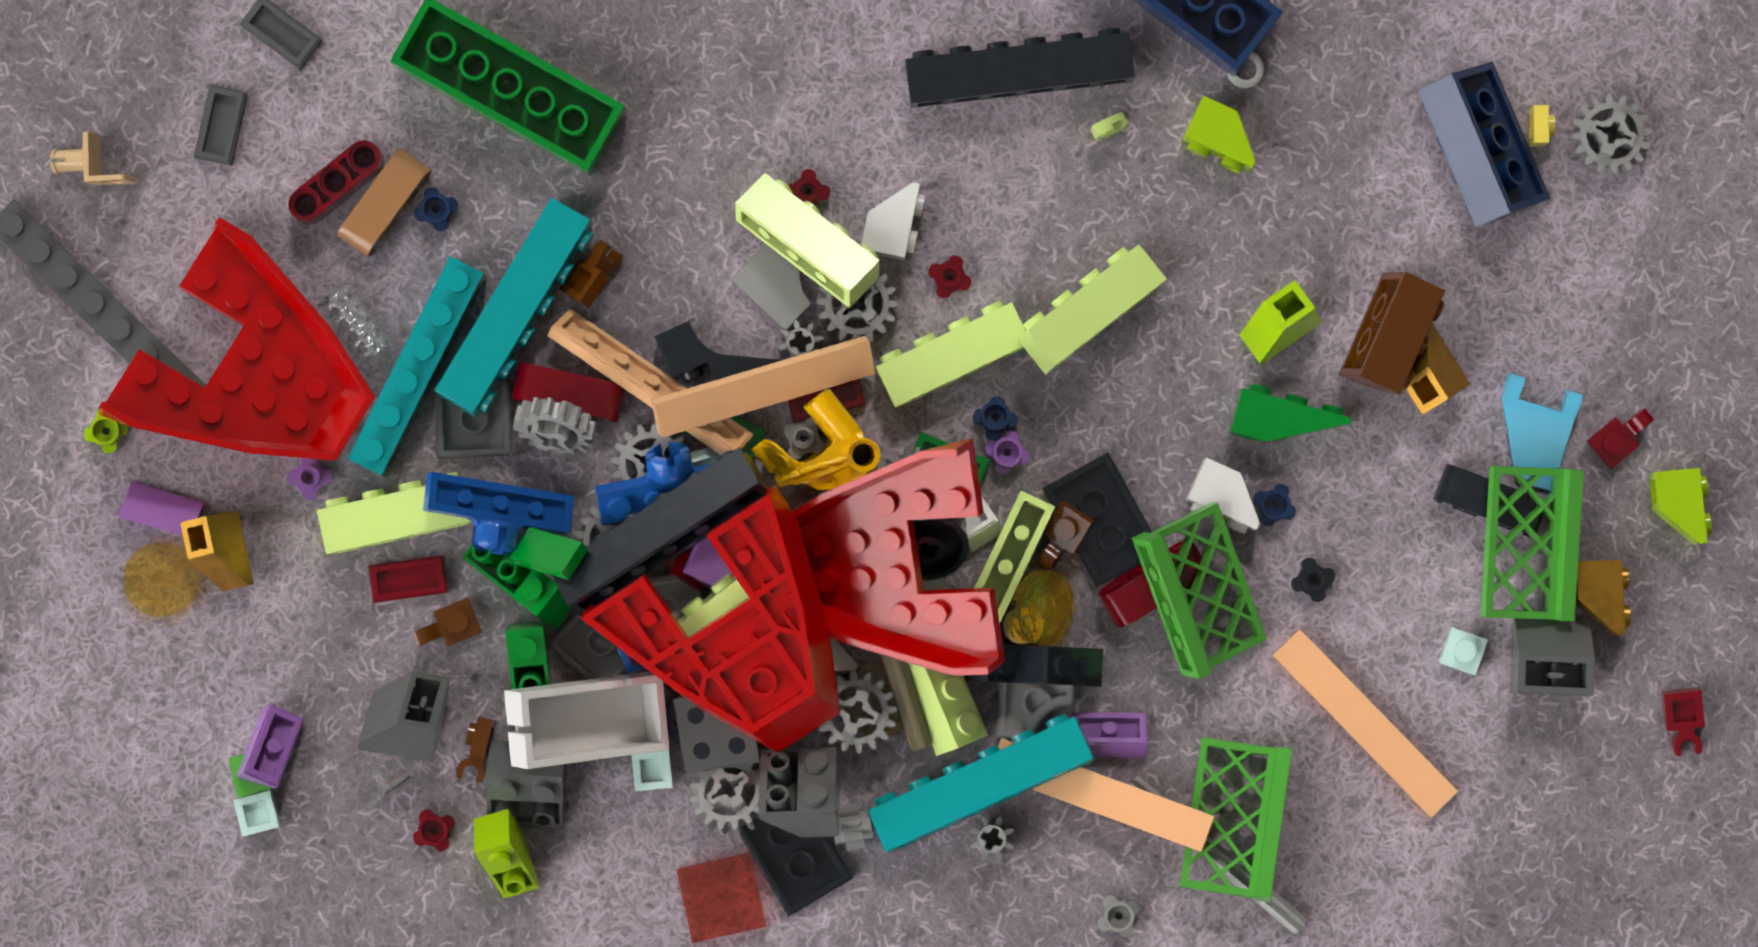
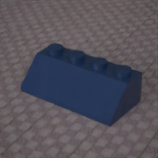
M1493 61L1451 73L1418 90L1422 99L1423 109L1431 120L1437 135V142L1444 151L1451 168L1452 178L1460 189L1466 204V211L1473 220L1475 228L1493 223L1551 199Z

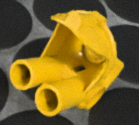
M830 389L823 390L804 406L807 413L829 439L822 453L818 455L813 454L803 461H797L790 457L779 445L767 439H763L751 449L768 472L776 474L774 478L779 487L807 484L817 490H831L864 476L867 472L875 469L881 458L878 445L873 440L864 438L859 425ZM864 444L869 450V457L865 463L857 465L853 460L852 453L856 446Z

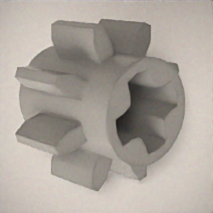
M794 320V330L788 332L781 329L780 333L787 339L786 343L780 344L777 347L779 351L788 350L790 355L787 359L815 351V344L824 341L823 336L813 337L814 323L809 324L807 329L800 328L799 322ZM803 334L804 339H811L812 341L811 344L806 345V352L799 353L797 347H790V343L795 342V335Z
M858 803L841 805L839 836H835L836 844L846 843L847 851L865 849L864 840L873 838L868 811L859 812Z
M982 816L981 822L983 827L980 830L976 828L969 829L972 834L977 835V841L971 843L969 847L970 849L980 847L983 850L981 854L982 861L987 858L988 853H994L996 858L1001 861L1002 855L1000 851L1004 847L1007 849L1014 848L1011 843L1006 842V836L1012 834L1014 830L1013 828L1002 830L1000 827L1002 817L1000 816L994 824H988L987 819ZM992 828L998 829L997 836L1002 839L1001 844H993L991 849L985 848L986 841L981 838L982 833H990Z

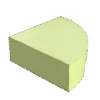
M1120 112L1095 123L1090 130L1095 140L1100 142L1127 128L1129 123L1124 113Z

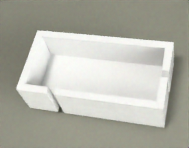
M642 672L614 676V678L603 677L504 690L507 725L515 726V731L508 732L512 767L533 769L669 750L663 681L653 673Z

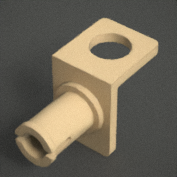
M90 131L83 132L82 149H55L51 151L50 159L64 161L50 162L54 174L83 171L84 182L96 186L137 184V178L127 174L102 175L101 135Z

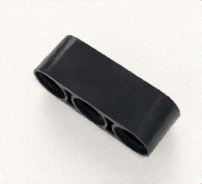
M1446 464L1433 500L1438 503L1445 502L1453 505L1452 508L1475 517L1479 515L1486 518L1489 479L1457 466ZM1500 483V491L1507 499L1517 490ZM1524 493L1512 504L1523 518L1537 506L1528 493ZM1508 510L1498 518V526L1508 530H1512L1519 524ZM1543 511L1529 523L1536 534L1544 515ZM1524 529L1521 531L1523 532L1522 535L1530 537Z

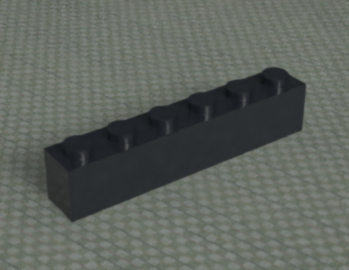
M1110 28L1098 31V36L1088 38H1083V33L1077 32L1061 35V41L1046 42V37H1033L1024 39V45L1009 47L1008 41H999L986 44L987 49L972 51L971 46H957L949 48L950 54L935 55L934 50L913 52L912 58L905 59L910 108L1133 82L1135 73L1130 33L1121 34L1120 28Z
M740 447L723 453L717 459V462L703 471L691 474L683 484L674 490L660 494L652 504L640 512L629 514L620 525L609 532L601 533L594 537L591 543L586 546L588 551L569 580L553 576L567 606L582 616L590 605L597 606L642 575H650L707 538L708 532L765 496L769 487L754 460Z

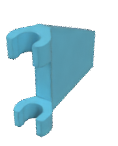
M1508 373L1501 399L1513 466L1560 468L1583 395L1566 390L1560 411L1519 399L1525 377ZM1522 475V477H1523L1525 480H1527V479L1531 476V475ZM1541 476L1532 486L1551 491L1552 476Z

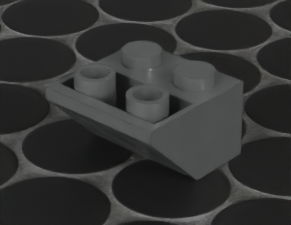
M1513 618L1510 692L1593 696L1595 656L1590 621Z
M412 671L374 691L357 749L433 762L447 711L450 677Z
M491 740L486 769L487 815L509 808L520 827L563 829L567 764L533 769L512 767L509 741Z
M836 747L784 749L781 752L761 750L759 819L799 837L839 836L840 767Z

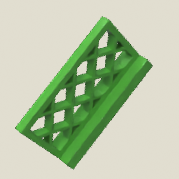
M1490 465L1481 617L1575 621L1584 470ZM1501 474H1512L1521 485L1508 499L1500 491ZM1522 475H1531L1527 480L1522 477ZM1541 476H1552V490L1542 500L1531 486ZM1527 492L1537 506L1523 518L1512 504ZM1508 510L1519 524L1504 536L1497 528L1498 518ZM1543 511L1549 518L1550 523L1549 530L1540 538L1530 527L1529 523ZM1524 529L1535 543L1521 556L1510 542ZM1506 548L1516 562L1502 574L1495 566L1496 556ZM1541 549L1547 556V567L1537 575L1527 564V561ZM1522 567L1533 581L1518 593L1509 583L1508 579ZM1503 585L1514 599L1503 610L1493 609V594ZM1537 587L1545 594L1544 611H1533L1524 600ZM1518 605H1520V606L1523 608V610H1514V609H1515Z
M1211 502L1151 533L1143 532L1132 538L1181 675L1201 679L1212 673L1211 668L1267 640L1217 502ZM1210 515L1214 528L1208 540L1196 535L1201 519ZM1175 532L1185 535L1178 556L1170 553L1165 537ZM1193 540L1207 545L1200 565L1187 560ZM1215 549L1224 552L1226 558L1222 574L1208 569ZM1184 564L1198 570L1191 590L1182 587L1179 579ZM1206 574L1219 579L1212 599L1199 594ZM1228 583L1236 586L1239 594L1234 609L1221 603ZM1197 599L1210 604L1203 624L1196 622L1192 615ZM1218 608L1232 613L1225 633L1211 628ZM1240 617L1248 620L1253 635L1242 641L1233 638ZM1209 633L1221 637L1222 641L1218 652L1208 658L1204 646Z
M1205 737L1201 738L1191 808L1199 810L1200 806L1205 813L1214 815L1231 803L1243 821L1228 832H1225L1217 820L1214 819L1213 825L1222 836L1194 857H1192L1193 849L1185 846L1180 880L1181 888L1252 898L1255 901L1270 903L1292 749L1284 747L1270 748ZM1208 747L1223 749L1233 762L1215 774L1206 762ZM1232 751L1242 752L1244 754L1236 758ZM1251 754L1268 756L1266 771L1255 779L1250 777L1240 763ZM1236 766L1248 781V784L1231 796L1219 778ZM1204 770H1206L1211 778L1203 783ZM1262 779H1264L1263 793L1256 785ZM1215 782L1227 799L1209 811L1200 799L1201 791ZM1252 787L1261 799V806L1247 817L1235 799ZM1259 815L1258 827L1256 829L1251 820ZM1247 824L1256 836V841L1252 848L1241 854L1229 837ZM1225 840L1238 858L1220 870L1208 852ZM1254 852L1251 867L1245 858ZM1202 856L1205 857L1216 872L1215 875L1205 882L1188 880L1190 865ZM1242 862L1251 874L1249 889L1233 887L1224 874ZM1220 877L1225 885L1213 884L1212 882Z

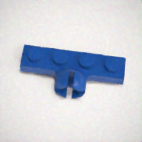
M668 441V458H663L661 443L652 446L645 455L647 471L644 476L595 486L599 518L602 526L622 522L629 514L640 512L652 504L657 496L674 490L683 484L691 474L703 471L712 464L693 466L688 447L680 442Z
M430 472L426 478L423 511L466 518L473 525L472 545L476 550L486 553V549H491L492 554H509L517 548L518 534L521 528L529 529V527L564 535L570 533L574 496Z

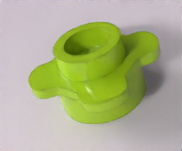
M98 410L95 414L96 418L84 430V438L88 442H95L100 445L104 453L111 454L117 450V443L120 438L128 434L129 426L99 415ZM104 428H109L110 433L108 435L103 434Z

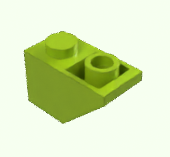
M1203 95L1182 141L1189 143L1186 149L1204 158H1207L1210 153L1223 159L1220 165L1232 172L1241 174L1243 169L1250 172L1255 164V158L1238 111Z
M1293 280L1263 301L1239 335L1259 364L1262 365L1323 322L1315 306L1296 280Z
M1700 468L1649 473L1652 511L1693 545L1708 543L1707 536L1712 534V521L1710 514L1705 513L1703 498L1708 497V482L1705 475L1701 476Z
M509 808L473 819L474 854L503 898L538 889L539 881L524 832L518 822L515 821Z

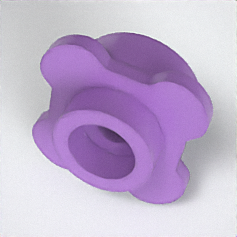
M1015 431L1005 432L1003 438L996 442L989 441L985 447L986 454L992 456L996 463L995 469L1001 475L1008 474L1012 467L1018 464L1024 465L1029 460V452L1022 448L1018 441L1019 435ZM1009 449L1011 455L1005 456L1004 450Z
M302 458V464L296 470L289 471L287 475L288 483L296 485L302 491V496L307 500L317 498L318 491L324 485L330 484L333 479L331 471L324 470L317 463V459ZM308 474L313 475L312 481L306 479Z

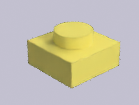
M1533 105L1528 110L1529 147H1544L1550 142L1549 137L1555 136V116L1549 115V105Z

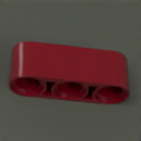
M367 140L353 143L291 194L288 208L292 216L307 225L321 221L381 172L385 163L381 150L373 142ZM364 150H371L375 153V161L368 168H360L357 165V157ZM334 174H343L346 177L345 187L338 192L329 191L327 184L329 178ZM306 197L315 198L317 204L315 211L307 216L300 215L298 206L301 200Z
M519 362L511 399L519 402L524 400L533 402L534 397H538L541 400L550 397L555 402L568 401L575 406L581 407V414L586 413L590 414L593 418L599 417L608 419L611 422H618L625 389L615 382Z
M1184 540L1168 547L1170 553L1178 556ZM1193 542L1187 560L1200 565L1203 557ZM1141 564L1104 586L1098 593L1116 627L1127 626L1157 609ZM1184 564L1179 577L1182 587L1186 589L1192 587L1197 569Z

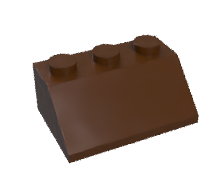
M1408 272L1383 273L1338 375L1387 394H1401L1402 390H1406L1413 379L1414 370L1412 366L1417 355L1420 356L1428 345L1429 335H1427L1432 321H1436L1443 310L1444 301L1442 297L1446 290Z

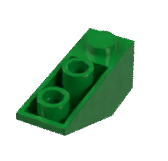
M1250 384L1249 389L1242 388L1239 391L1228 434L1261 443H1268L1347 426L1351 423L1352 418L1343 416L1345 410L1328 404H1323L1322 409L1307 406L1308 399L1286 394V398L1282 399L1271 396L1272 389Z
M472 544L462 556L465 561L535 616L556 630L559 628L572 609L567 606L555 580L545 573L516 565L510 558L513 552L509 554H492L491 549H486V553L476 550Z
M541 620L508 624L505 636L512 689L552 684L546 622Z

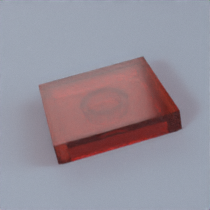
M750 852L676 869L692 943L766 927Z

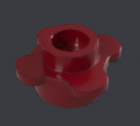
M811 169L802 171L799 180L788 184L796 197L803 202L809 201L815 206L821 200H827L830 197V188L827 185H822L817 180L816 173ZM809 188L812 192L810 195H806L804 190Z
M953 255L947 262L940 265L934 263L929 267L928 274L935 280L937 285L936 294L940 298H949L951 293L958 290L966 291L971 286V278L965 275L962 268L963 259L959 256ZM949 273L953 275V279L950 281L946 279V275Z
M429 809L422 811L419 814L420 824L418 831L413 835L415 844L418 846L426 844L434 846L437 851H445L450 845L448 840L450 830L455 827L454 818L450 815L443 817L435 815ZM432 827H436L438 829V832L436 834L431 833Z

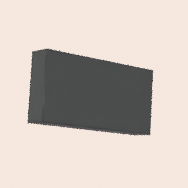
M257 0L239 24L300 70L322 41L319 36L269 0Z
M209 85L193 156L195 159L232 166L247 92Z

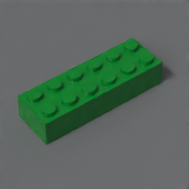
M424 0L390 60L391 64L399 71L589 176L592 175L627 112L625 105L435 0Z

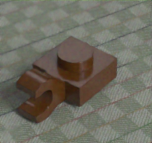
M599 240L594 245L586 262L582 259L578 260L569 279L564 285H561L559 290L587 308H590L610 278L605 272L617 268L623 259V255L613 249L610 251L611 246Z
M1066 501L1061 502L1042 533L1051 541L1040 554L1036 564L1049 571L1051 567H1056L1065 550L1075 554L1095 521Z
M468 597L433 611L437 622L412 632L417 646H422L443 637L447 647L483 633Z
M478 717L477 724L470 723L466 737V745L471 746L470 756L458 764L456 768L457 778H463L464 770L467 766H474L478 772L476 782H483L486 775L485 762L488 757L496 720Z

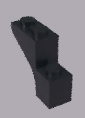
M689 321L655 336L673 379L681 377L683 383L703 375L702 367L709 365L714 379L718 380L782 361L778 359L716 353L707 348L698 339Z
M1003 644L1005 662L989 675H963L965 681L1102 687L1103 649Z

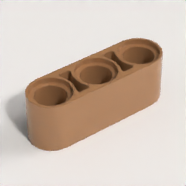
M402 148L398 149L346 218L337 236L369 258L376 251L373 247L379 239L384 240L397 222V219H395L396 215L401 209L405 211L419 192V189H417L423 178L425 180L429 178L432 170Z

